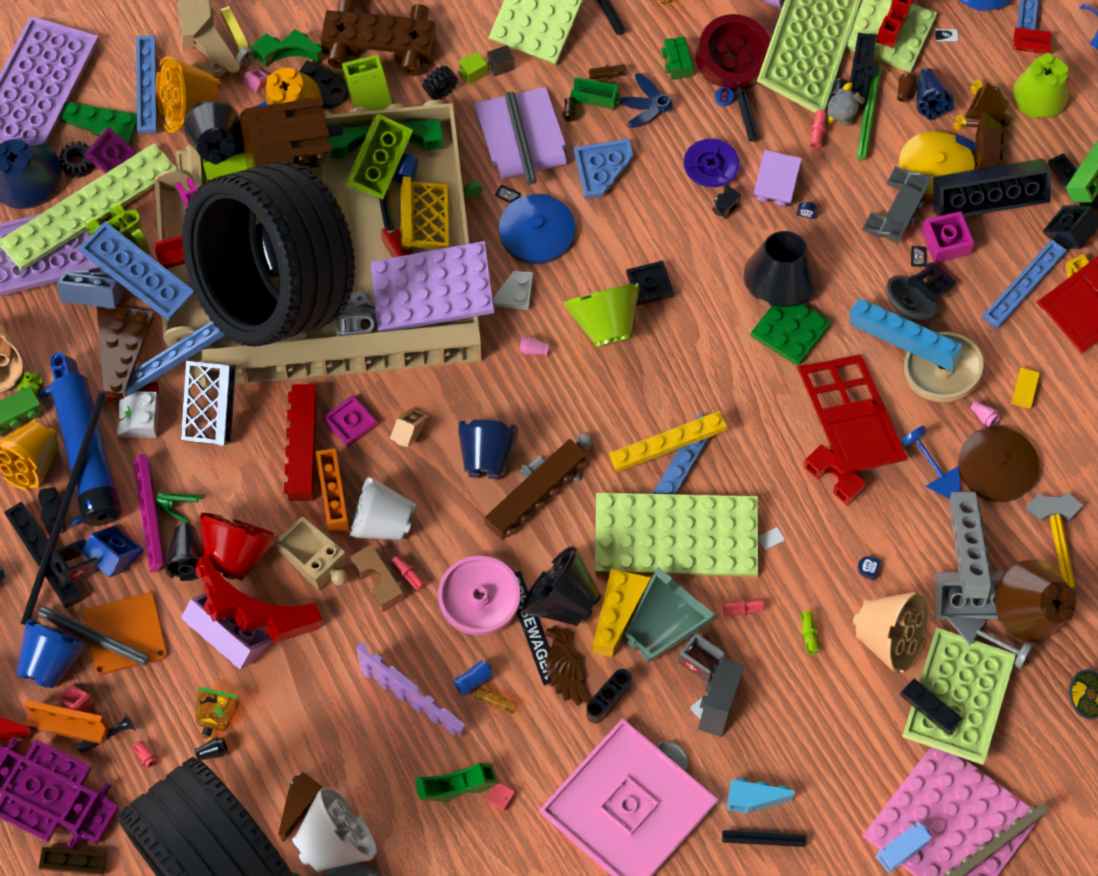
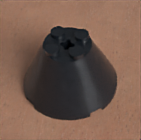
M569 546L551 561L554 564L547 573L543 571L537 578L522 603L524 608L522 612L578 626L582 619L586 621L593 613L591 610L592 606L600 601L602 595L599 594L577 549L574 546Z

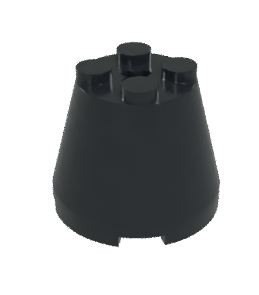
M205 100L199 102L189 110L185 117L184 132L186 139L204 160L214 165L220 164L232 156L241 136L240 116L234 107L224 101L206 102Z

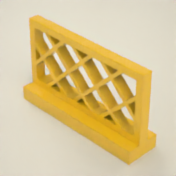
M403 176L401 184V250H409L410 246L437 249L449 248L448 184L411 181V177ZM414 188L422 189L424 193L419 196L414 192ZM442 190L443 195L438 198L433 191ZM429 195L434 201L428 204L423 198ZM418 202L425 207L421 211L414 207ZM439 204L443 210L438 213L433 206ZM428 210L434 215L430 220L423 215ZM417 218H421L425 224L420 227L414 221ZM437 219L444 224L440 228L433 224ZM428 226L435 231L431 235L424 231ZM420 233L426 239L423 241L415 240V235ZM439 234L444 239V242H437L433 238Z

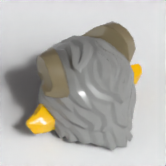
M852 83L845 84L843 89H840L829 101L827 122L829 125L835 120L840 121L841 126H851L854 122L853 116L858 112V104H863L865 99L859 93L854 94L851 91Z

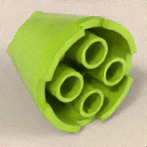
M1049 53L1036 58L1015 82L1013 95L1017 108L1025 115L1035 119L1037 117L1054 118L1061 114L1067 106L1070 95L1068 66L1062 60Z

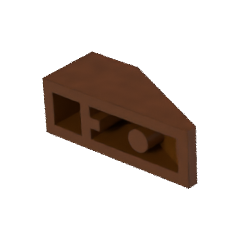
M303 771L299 776L296 775L289 784L290 787L278 832L280 840L283 842L308 813L318 791L323 788Z

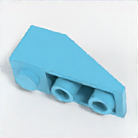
M743 778L732 779L726 810L750 813L793 800L795 790H790L789 787L782 785L778 787L769 786L765 782L750 783Z

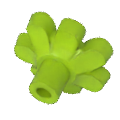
M25 371L24 377L19 376L17 379L19 383L18 390L30 386L34 392H39L40 388L38 385H43L44 382L41 378H38L39 373L37 371H34L32 374L29 371Z

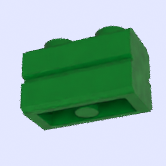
M682 36L675 39H665L663 47H661V56L666 58V74L670 73L672 80L692 77L694 67L686 38Z

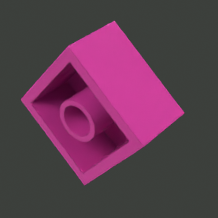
M961 211L924 221L922 234L934 263L971 254L974 242Z

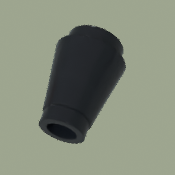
M216 737L195 749L196 757L199 760L220 758L228 753L223 737Z

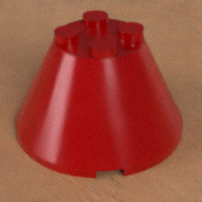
M200 512L199 515L204 556L208 555L215 569L228 579L244 580V577L248 575L279 539V535L274 536V532L246 522L233 519L231 523L230 520L223 518L221 515Z

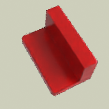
M1015 28L1011 50L1040 54L1050 53L1052 46L1050 44L1051 32Z
M386 228L381 229L382 242L392 258L414 254L411 248L409 250H401V232L399 228L390 233L387 232Z
M183 235L154 243L158 263L164 268L168 269L186 264L182 249Z

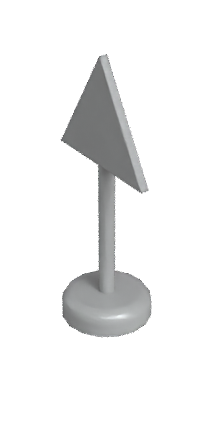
M947 616L948 621L970 646L976 636L980 635L1017 654L1015 666L1019 669L1023 668L1034 643L1027 641L1019 650L981 631L986 620Z

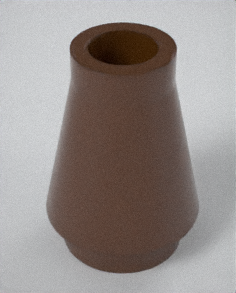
M903 73L899 77L898 101H908L917 84L914 75Z

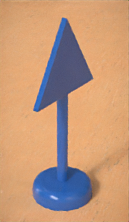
M920 426L906 435L901 442L904 446L917 443L939 475L938 479L925 487L950 499L951 492H960L959 466L943 474L920 440L927 434L925 426Z

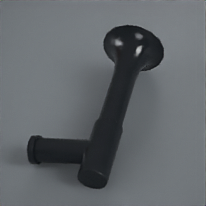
M125 712V717L121 722L109 728L105 740L123 730L133 729L136 731L127 712ZM82 740L83 742L78 744L77 748L80 753H83L99 743Z

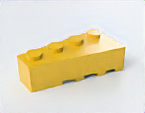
M614 569L610 570L593 641L592 653L613 657L651 581L650 577Z

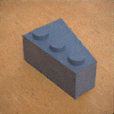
M102 269L99 273H89V270L66 271L57 282L60 302L115 309L127 290Z

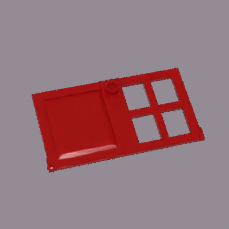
M1098 256L1036 301L1038 306L1042 310L1044 309L1080 353H1083L1098 341Z
M861 354L810 365L803 364L796 367L842 475L907 461L908 458ZM857 364L863 378L842 382L836 368ZM829 370L835 384L814 388L808 374ZM866 384L872 398L851 403L845 389ZM838 390L844 404L823 409L817 394Z

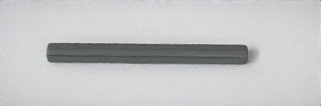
M513 91L507 92L505 99L526 182L529 185L535 184L537 178L516 96Z
M42 606L38 613L40 618L140 665L146 666L150 659L148 654L48 607Z

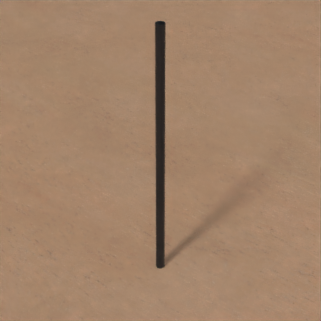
M99 392L20 623L22 625H26L28 619L32 617L107 396L104 393Z

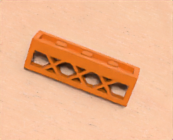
M30 700L25 701L24 706L29 710L25 726L30 729L104 744L110 724L103 716Z

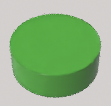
M478 181L470 182L463 188L466 198H474L483 191Z

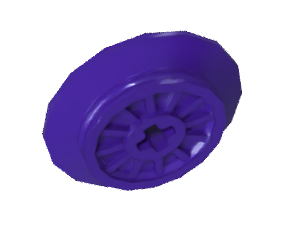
M704 139L695 142L688 148L684 156V169L687 176L695 183L704 187H720L728 184L735 178L739 170V157L735 149L728 143L719 139Z

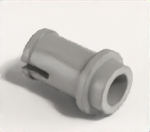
M538 456L528 465L522 466L520 470L521 475L526 479L545 461Z

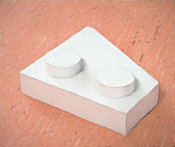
M513 271L494 296V307L528 310L533 273Z

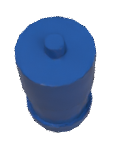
M481 660L469 668L467 672L456 677L453 682L461 695L470 694L476 687L490 680L493 677L490 670L492 669L491 665H487Z

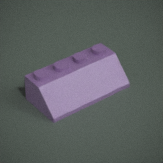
M206 593L192 598L181 618L239 669L252 664L272 644V638L260 628L243 633L241 626H238L236 623L235 615L213 622L210 615L208 616L204 609V604L208 598Z

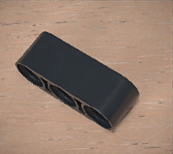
M618 669L588 702L586 717L589 722L597 724L603 721L629 691L632 676L628 670ZM624 678L627 680V683L620 684L617 682V679ZM611 693L614 695V698L606 699L603 695ZM593 708H597L601 711V713L595 715L592 714L590 710Z

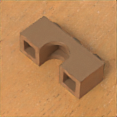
M371 544L350 556L351 563L362 580L368 576H377L381 579L377 586L371 588V591L382 612L404 600L403 592L405 590L400 581L396 582L392 577L394 573L389 565L385 566L382 560L384 558L379 549L375 550Z

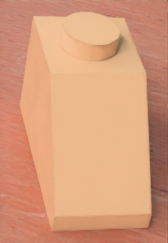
M414 408L409 409L397 418L390 439L396 441V444L399 446H410L416 441L429 415Z

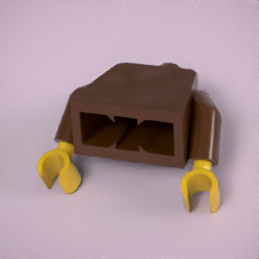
M976 80L974 86L970 88V92L975 97L965 115L967 119H964L962 115H957L954 128L960 130L964 125L966 127L978 128L982 113H986L996 122L1007 127L1013 118L1005 113L1009 102L1003 96L1000 88L994 87L989 83L982 85L981 81Z

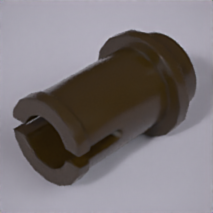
M568 97V102L567 98L564 99L565 104L562 116L565 121L571 122L577 117L575 111L576 99Z

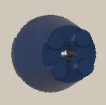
M473 420L470 424H465L466 421H460L458 423V435L464 471L469 474L468 477L480 478L481 475H488V479L500 480L501 476L505 474L518 436V426L511 425V427H506V424H503V422L493 420Z

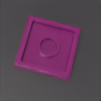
M106 127L84 156L106 174L133 157L137 151L111 128Z

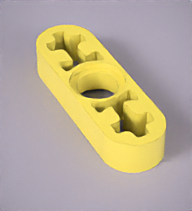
M227 6L220 9L221 17L238 51L243 48H249L230 7Z

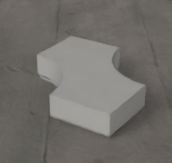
M1068 492L1058 498H1049L1039 493L1026 506V510L1040 522L1056 514H1060L1062 518L1070 521L1083 507V504Z

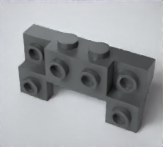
M895 166L886 183L899 190L886 217L871 212L862 230L877 238L882 236L898 244L907 225L912 226L916 218L913 216L915 210L919 212L924 201L921 198L932 178L923 173L910 172Z

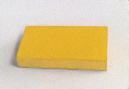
M1020 368L1011 404L1027 409L1031 408L1039 372Z

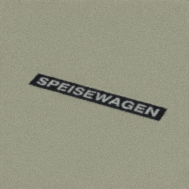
M521 571L514 573L520 586V604L517 615L542 683L545 686L551 684V678L548 679L546 677L548 672L545 670L548 665L545 663V660L550 652V648L538 617L522 612V609H524L522 603L528 590Z

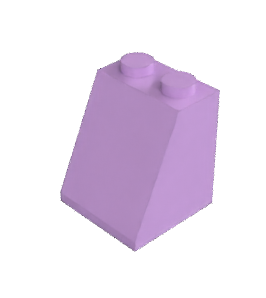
M764 150L753 194L754 197H757L756 200L761 202L775 201V205L786 207V204L791 205L801 166V158Z

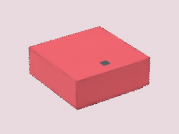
M498 782L491 789L486 801L505 811L515 791Z

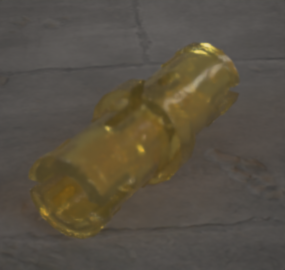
M479 686L474 698L491 705L493 709L498 708L511 715L514 714L518 702L501 696V693L488 691Z

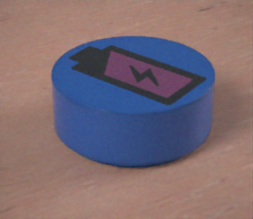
M722 87L716 91L715 101L718 105L729 106L733 102L734 93L731 89Z

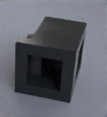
M726 184L723 194L719 193L714 200L713 212L727 219L740 205L741 194Z

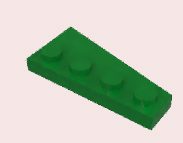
M66 102L61 114V121L79 129L91 131L96 136H99L106 127H109L130 145L137 125V114Z

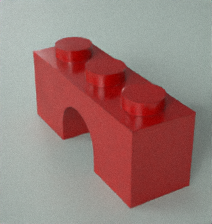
M892 0L889 12L884 17L879 28L876 43L894 48L912 8L913 0Z
M821 444L805 459L803 467L817 480L825 474H833L838 478L839 482L835 484L833 494L845 505L848 506L864 491L866 485L864 478L854 472L842 475L832 449Z

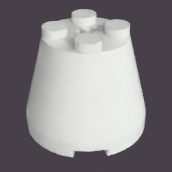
M368 477L362 488L363 493H361L355 508L350 536L368 539L404 540L405 534L408 533L411 526L409 518L410 515H413L416 503H412V501L381 482Z

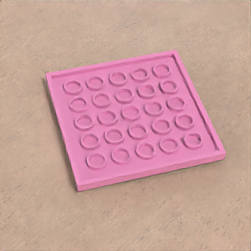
M930 747L862 837L879 850H883L886 845L911 826H915L918 821L929 829L932 839L928 845L901 864V866L914 876H945L944 874L950 868L955 867L957 869L962 865L961 861L966 856L977 854V849L982 844L993 842L995 840L993 837L1002 829L1005 832L1011 828L1010 824L1015 819L1026 817V812L1030 807L964 758ZM1035 824L966 876H998Z

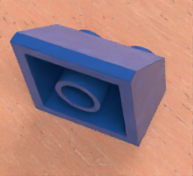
M114 525L90 534L81 553L88 560L97 557L99 559L97 567L105 575L113 577L123 573L143 553L144 549Z

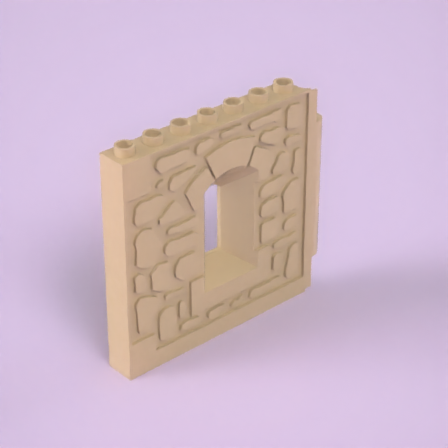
M431 100L424 103L423 106L416 107L392 104L384 110L369 111L364 107H356L349 110L348 113L341 114L323 111L326 116V126L341 124L342 127L354 125L367 126L372 124L374 117L378 114L397 123L426 121L429 119L440 120L443 149L424 150L422 146L408 142L403 154H412L419 160L414 182L448 184L449 247L469 244L453 103L444 104L439 100ZM240 136V139H239V141H238L237 146H241V145H242L241 136ZM190 144L185 147V150L176 151L177 170L162 172L155 178L158 241L182 235L186 206L176 189L175 183L180 182L184 190L187 191L190 190L186 183L187 178L191 177L196 187H200L207 181L203 158ZM358 147L349 153V157L330 158L329 154L320 167H304L307 170H311L312 174H316L318 179H321L323 184L327 185L328 190L336 198L338 206L341 207V212L345 215V221L348 223L347 227L351 233L350 238L353 241L352 247L354 248L353 255L355 257L354 286H352L353 291L350 295L352 296L355 292H362L367 296L366 303H375L371 262L389 259L392 256L381 238V229L384 228L379 198L362 194L345 186L361 147ZM393 177L388 187L395 223L394 230L399 228L401 232V183L397 182ZM414 188V192L419 196L424 193L422 189ZM442 190L433 191L438 198L443 195ZM429 195L423 198L428 204L434 201ZM420 202L414 205L419 211L425 208ZM439 204L433 206L438 213L443 210ZM429 210L423 214L429 220L434 217ZM256 216V224L262 223ZM417 218L414 221L420 227L425 224L421 218ZM439 219L433 222L438 228L444 225ZM430 226L424 229L429 235L435 232ZM420 233L415 235V240L423 241L426 239ZM439 234L433 238L437 242H444V239ZM410 246L414 254L439 250L437 248ZM185 264L167 269L193 289ZM280 276L270 277L276 288L280 291ZM196 294L190 298L170 321L162 317L163 340L168 346H173L211 322L209 316L201 308ZM478 316L388 332H378L377 326L374 325L369 333L338 335L339 319L337 318L321 328L257 347L241 345V343L238 344L235 340L232 341L229 337L223 336L191 356L188 360L236 365L235 386L480 362L481 341ZM360 321L361 326L365 328L371 325L370 323ZM192 366L191 373L195 378H198L203 372L198 366ZM213 368L208 372L214 381L220 376V368ZM203 376L198 381L204 389L212 384L206 376Z

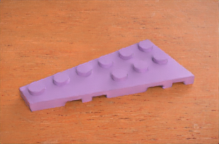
M362 641L356 649L361 673L367 678L373 677L383 689L387 690L389 688L395 692L394 695L398 699L411 703V707L419 713L423 711L427 714L433 723H440L445 726V730L453 736L458 735L459 737L463 736L466 732V726L447 709H439L432 697L421 695L417 685L392 666L386 667V663L382 660L381 656L377 653L371 655L366 651L367 645Z

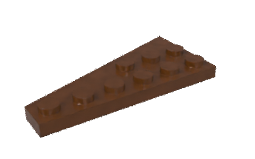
M97 306L103 391L107 395L106 397L124 399L153 321L154 313L153 311L116 306L115 309Z

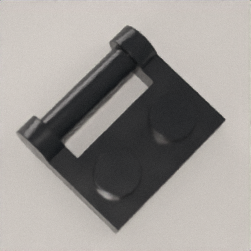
M934 262L928 263L925 269L917 275H912L908 278L909 286L916 287L933 303L951 290L957 283ZM928 275H934V277H932L926 283L923 281V279Z

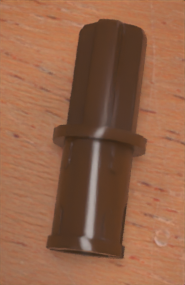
M607 64L605 67L590 68L589 78L610 79V77L626 76V72H624L626 71L625 64L615 66Z

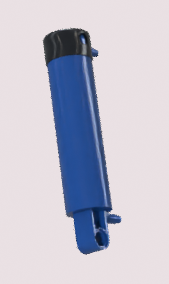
M57 352L50 360L54 381L49 387L39 392L38 396L43 398L52 394L72 473L94 405L87 378L79 374L75 359ZM98 422L75 487L81 515L70 521L71 526L81 523L90 526L106 525L117 520L122 514V508L113 482Z

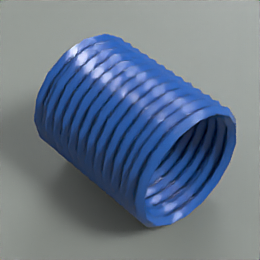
M404 153L393 175L394 179L401 184L403 176L411 177V181H413L419 165L418 158L412 154Z

